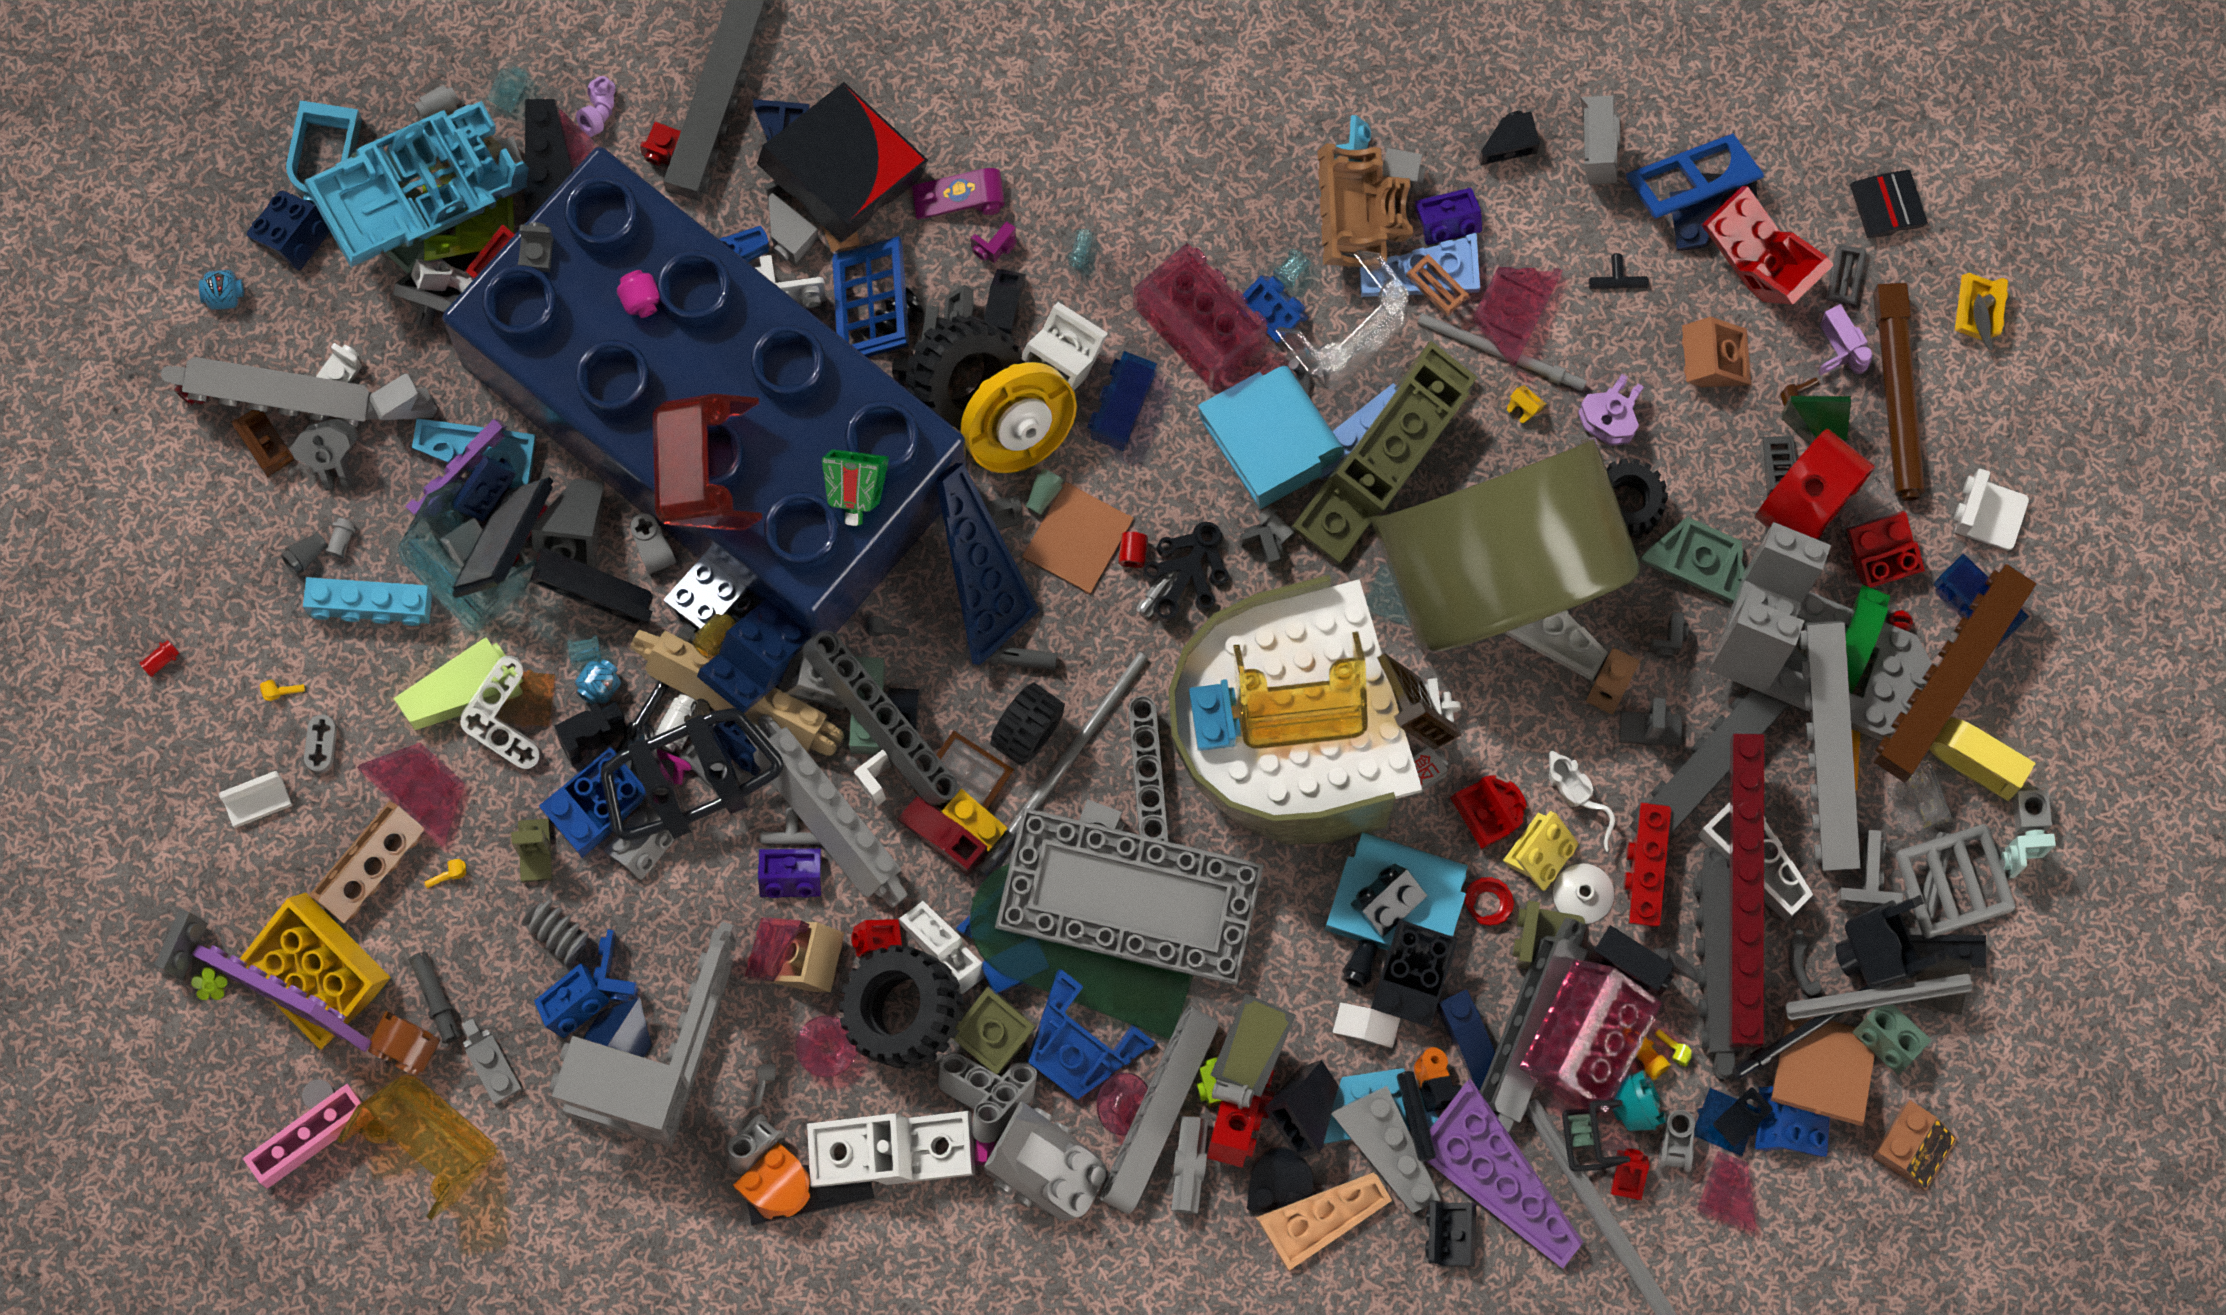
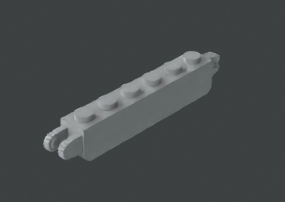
M193 357L188 360L186 368L167 365L160 372L164 382L182 385V392L189 393L188 399L206 402L207 396L219 398L218 404L235 407L237 406V401L248 402L249 409L267 412V407L272 406L280 408L279 414L297 417L298 411L310 413L309 419L327 421L328 416L338 417L340 420L356 427L358 426V421L364 422L365 419H379L369 399V391L364 385L199 357Z
M768 714L758 718L759 727L757 725L755 727L772 744L783 759V769L780 775L771 781L772 784L862 895L870 897L875 893L882 897L891 908L903 901L908 894L900 884L897 876L902 870L789 729L787 727L781 729ZM747 736L756 748L753 754L755 763L762 771L770 768L771 762Z

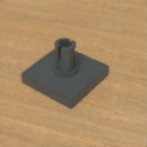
M411 271L395 283L393 295L419 303L414 322L419 326L423 322L422 327L431 328L434 325L436 310L445 312L461 292L451 286H448L445 291L418 290L411 277Z

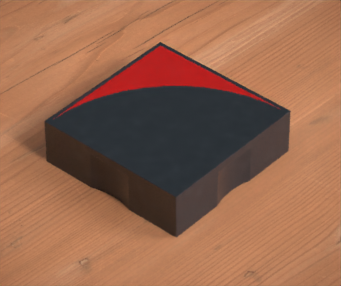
M843 82L762 146L757 165L787 193L796 197L808 209L810 214L842 243L870 221L871 217L881 207L896 200L922 178L928 159L850 86Z

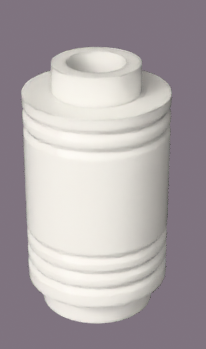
M684 694L674 698L654 736L684 724V716L691 714V704L696 700ZM688 736L662 746V748L673 752L674 749L681 750Z

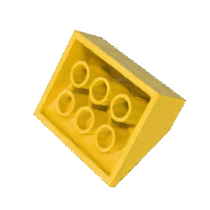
M306 892L287 898L240 957L241 960L248 964L247 969L254 965L267 973V979L270 975H274L287 983L285 988L288 989L290 985H294L307 993V999L310 995L321 999L327 1003L325 1010L328 1011L330 1007L346 1016L343 1021L346 1024L354 1019L376 997L391 978ZM271 1000L320 1050L335 1037V1035L319 1025H314Z

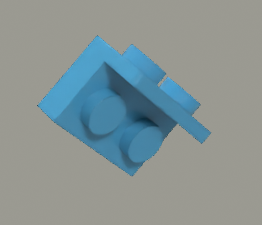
M1223 679L1220 681V684L1189 688L1197 750L1204 751L1234 747L1236 737L1241 736L1239 718H1233L1231 706H1236L1234 687L1228 688L1227 679Z

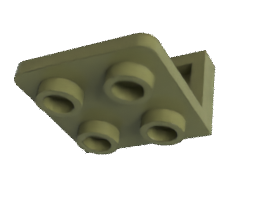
M1528 900L1524 909L1519 908L1516 926L1521 927L1520 939L1515 938L1512 956L1517 957L1516 967L1529 969L1540 939L1545 936L1555 937L1565 918L1575 919L1584 925L1585 919L1579 915L1539 909L1540 902Z

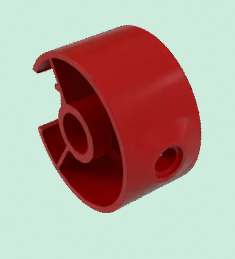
M1827 428L1788 470L1761 505L1754 518L1768 529L1775 522L1818 540L1822 536L1824 529L1840 512L1852 495H1856L1876 466Z

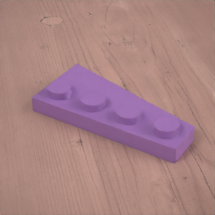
M493 419L465 447L467 452L464 455H457L446 465L444 469L446 474L443 477L438 476L434 480L432 479L424 487L423 493L425 496L419 502L412 499L405 507L414 515L425 514L427 511L430 514L434 513L443 503L441 497L448 490L453 492L464 481L461 476L467 469L470 468L473 471L484 457L482 454L489 446L494 449L505 438L503 431L507 426L501 420Z

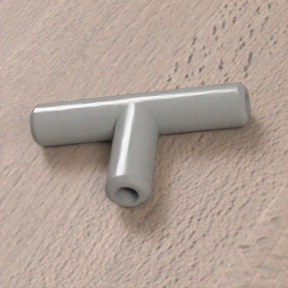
M792 807L786 809L785 832L762 831L760 833V842L762 844L821 845L813 833L798 832V815Z

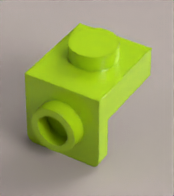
M1217 1058L1203 1062L1204 1067H1200L1198 1072L1201 1082L1196 1084L1201 1102L1207 1101L1209 1108L1221 1103L1219 1099H1212L1216 1079L1211 1076V1072Z

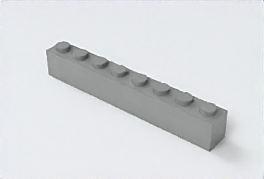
M1843 621L1805 623V631L1800 632L1801 649H1806L1807 661H1802L1803 680H1808L1809 692H1804L1805 711L1810 710L1811 722L1806 723L1807 741H1812L1813 753H1808L1809 772L1814 771L1815 784H1810L1811 802H1816L1817 814H1812L1813 833L1818 832L1819 845H1814L1815 863H1820L1823 871L1860 868L1845 623Z

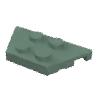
M1690 517L1683 519L1640 556L1638 560L1640 563L1732 604L1745 572L1741 561L1743 556L1742 541Z

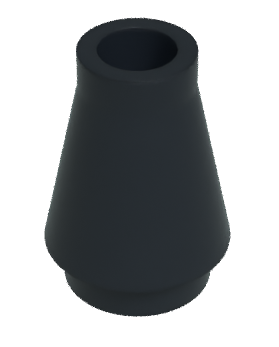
M1360 940L1357 949L1342 970L1344 982L1357 988H1365L1367 983L1371 982L1377 950L1376 944L1367 940Z

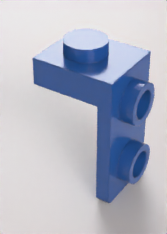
M607 929L606 937H601L598 955H602L601 967L595 968L593 980L599 991L610 996V1001L625 1003L628 1002V999L637 998L638 986L636 982L609 979L616 933L614 930Z

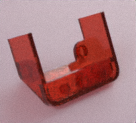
M707 394L666 401L654 410L655 512L660 521L667 525L745 530L762 519V513L734 511L733 499L729 490L721 485L709 484L707 425H720L729 416H741L759 404L758 397Z

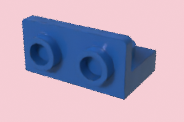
M1260 275L1237 302L1276 343H1280L1300 322H1305L1309 317L1303 312L1306 309L1305 306L1297 298H1290L1283 291L1285 286L1278 278Z
M580 963L535 999L534 1002L545 1027L560 1037L565 1038L608 1004L609 998L597 989L589 969Z

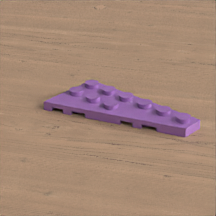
M198 944L191 954L221 974L238 983H242L263 997L270 998L283 1008L316 1026L319 1025L336 1037L347 1040L356 1048L366 1052L372 1041L343 1022L346 1016L330 1007L328 1011L325 1010L327 1003L316 996L310 995L307 999V993L296 986L290 985L287 989L285 988L287 983L274 975H270L267 979V973L254 965L247 969L248 964L234 955L227 959L229 954L214 945L209 950Z
M1469 1078L1429 1130L1436 1156L1427 1162L1563 1269L1580 1248L1583 1241L1471 1078Z

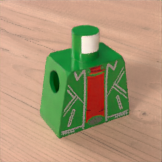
M832 449L822 457L827 502L831 507L844 508L845 524L852 526L863 524V511H871L879 504L889 461L888 456Z

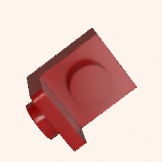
M654 122L646 142L642 141L640 145L642 156H645L644 159L657 166H660L661 163L669 165L681 131Z
M899 919L864 920L854 926L851 942L856 950V956L863 957L881 947L888 950L890 945L902 946Z
M1626 1148L1625 1151L1617 1150L1616 1156H1629L1631 1160L1630 1162L1615 1166L1610 1193L1642 1201L1649 1170L1648 1156L1644 1155L1642 1151L1633 1148Z

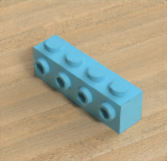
M306 577L303 608L308 616L318 620L338 617L348 622L368 619L378 624L398 621L408 626H419L420 623L429 624L432 593L428 585Z

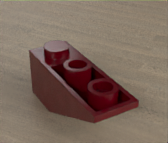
M917 796L897 818L901 824L966 876H969L988 854L987 845L963 826Z

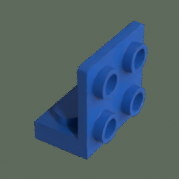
M1773 1086L1760 1087L1759 1094L1772 1106L1773 1111L1757 1125L1755 1149L1763 1151L1787 1149L1826 1157L1828 1153L1830 1117L1771 1101ZM1758 1104V1113H1760L1761 1108Z

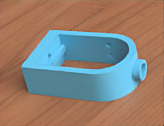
M300 100L286 170L295 191L304 200L315 204L305 185L297 180V170L307 124L348 129L341 161H343L356 151L362 117L358 109Z

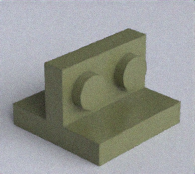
M987 987L962 1018V1022L957 1024L955 1029L959 1030L956 1038L952 1039L989 1070L999 1075L1012 1057L1019 1055L1027 1044L1024 1042L1037 1026L992 988Z

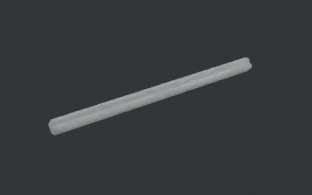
M1537 1099L1528 1102L1526 1115L1655 1315H1677L1584 1171L1574 1172L1570 1170L1566 1142ZM1574 1156L1575 1165H1580Z

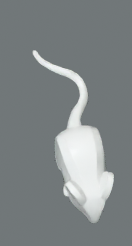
M1550 751L1551 786H1557L1566 803L1570 807L1581 805L1589 809L1602 810L1608 814L1610 822L1604 839V847L1606 852H1608L1609 837L1615 825L1613 812L1605 805L1589 801L1593 794L1592 783L1584 773L1581 774L1576 760L1571 761L1566 756Z

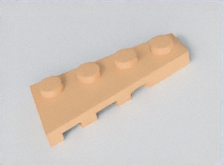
M1373 1172L1256 1217L1282 1263L1290 1271L1387 1205L1392 1199L1379 1177Z

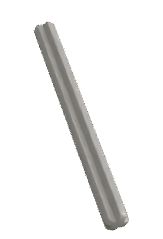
M1961 974L1786 1003V1013L1788 1019L1792 1021L1961 994L1972 991V982L1969 974Z

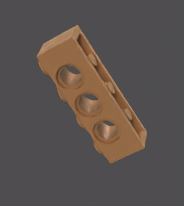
M389 801L309 896L340 922L345 923L347 920L353 919L359 913L362 902L368 896L375 894L380 888V881L385 875L393 872L399 866L402 855L408 849H412L418 844L421 839L420 834L425 828L400 806ZM393 833L394 842L389 847H385V838ZM370 857H374L373 867L365 871V861ZM353 881L354 888L352 892L344 895V886L348 882Z

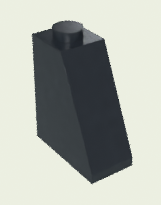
M1322 1060L1300 1067L1264 1108L1297 1159L1319 1153L1322 1150L1338 1084Z

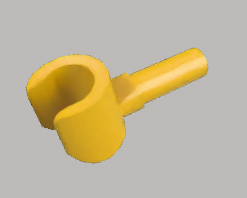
M267 680L260 684V691L266 701H273L285 694L305 692L304 684L279 688L274 680Z
M461 859L448 861V871L424 881L425 886L429 888L449 879L463 878L466 875L465 862Z

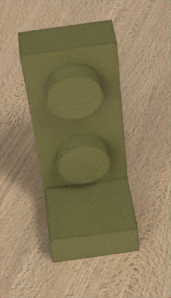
M549 818L518 821V831L511 832V840L514 849L520 857L521 882L552 881Z

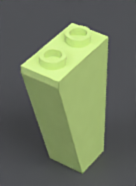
M485 637L393 699L414 730L461 716L463 710L497 661L506 655L497 642L491 645ZM503 664L501 666L504 670L503 676L500 680L494 676L492 680L499 682L507 689L509 685L504 684L505 679L508 675L515 676L517 673L514 671L513 666L508 669ZM522 678L520 679L516 687L513 689L507 700L519 697L523 694V691L519 685L521 682H523ZM489 687L483 692V699L488 703H496L501 697L500 691L494 687Z

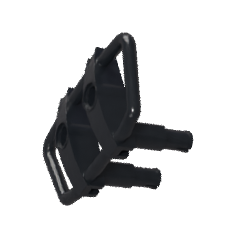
M698 699V704L696 701H693L690 708L691 714L684 716V724L654 736L655 731L652 725L642 723V729L638 725L635 729L634 741L633 739L628 741V748L620 751L601 768V779L611 830L615 836L625 841L640 839L668 830L675 840L684 834L691 833L690 823L724 808L728 810L730 815L748 808L745 796L776 779L783 769V759L779 752L741 710L730 708L710 712V704L705 699ZM735 721L771 762L770 768L740 785L731 763V757L717 737L713 724ZM690 735L704 769L705 778L711 783L719 797L685 812L676 791L674 780L669 776L660 761L657 749ZM633 760L646 791L648 802L655 809L660 820L633 828H625L622 823L613 772L626 762ZM715 763L725 765V768L720 771H714L710 767ZM665 788L669 792L665 795H657L654 793V790Z

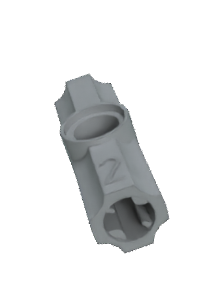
M1182 1117L1179 1131V1147L1175 1152L1173 1178H1175L1171 1207L1173 1212L1198 1214L1201 1181H1204L1207 1157L1205 1146L1208 1120Z

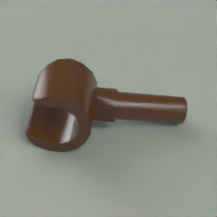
M1815 377L1802 384L1787 385L1780 393L1783 405L1786 406L1790 396H1799L1798 393L1819 384L1818 379Z

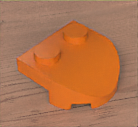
M777 1142L733 1184V1187L757 1209L760 1215L772 1220L773 1216L785 1215L790 1217L805 1206L810 1198V1193L808 1192L810 1175L800 1161Z

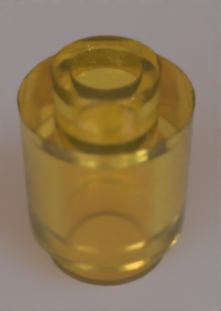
M714 614L695 633V639L692 641L694 648L705 658L709 659L713 655L716 656L720 652L726 632L736 624L735 621L727 614Z

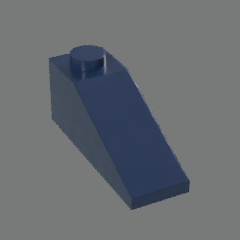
M1466 989L1440 1001L1436 1009L1471 1080L1477 1089L1481 1090L1495 1052L1482 1019Z

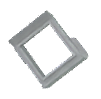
M1613 95L1580 97L1584 117V164L1588 184L1618 183L1617 148L1620 147V116L1614 115Z

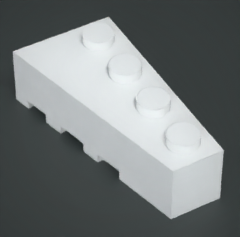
M1730 802L1698 835L1708 847H1714L1726 858L1729 867ZM1764 816V902L1787 922L1808 902L1813 893L1793 861H1790L1782 848V843L1773 834Z

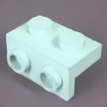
M2031 830L2025 832V836H2017L2005 848V852L2001 854V860H2005L2004 870H2008V878H2015L2027 867V859L2043 858L2056 846L2054 834H2044V830Z

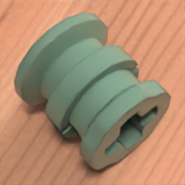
M1590 1114L1568 1116L1572 1148L1593 1146L1594 1140Z

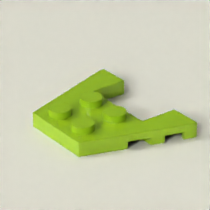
M423 185L422 194H425L428 191L425 185ZM507 196L503 199L499 197L495 208L490 209L487 206L484 213L455 225V235L436 234L425 239L424 261L481 251L502 224L514 233L513 197Z

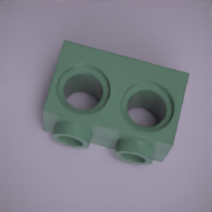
M1893 1004L1875 1007L1852 1032L1897 1075L1932 1041Z

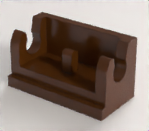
M251 410L240 418L231 421L235 430L267 477L295 460L263 411Z

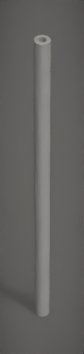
M1141 652L1137 654L1024 808L1033 810L1039 808L1149 660L1147 656ZM1022 810L979 866L978 870L986 876L990 874L1016 839Z

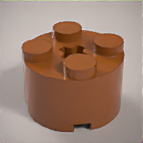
M385 1010L370 1038L372 1042L368 1052L389 1062L394 1058L397 1060L394 1066L409 1074L418 1076L419 1072H424L441 1039Z

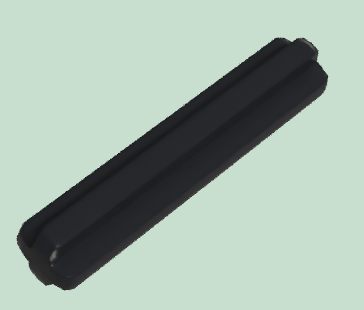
M1412 1071L1399 1073L1397 1075V1082L1417 1158L1423 1162L1435 1158L1436 1153L1415 1074Z

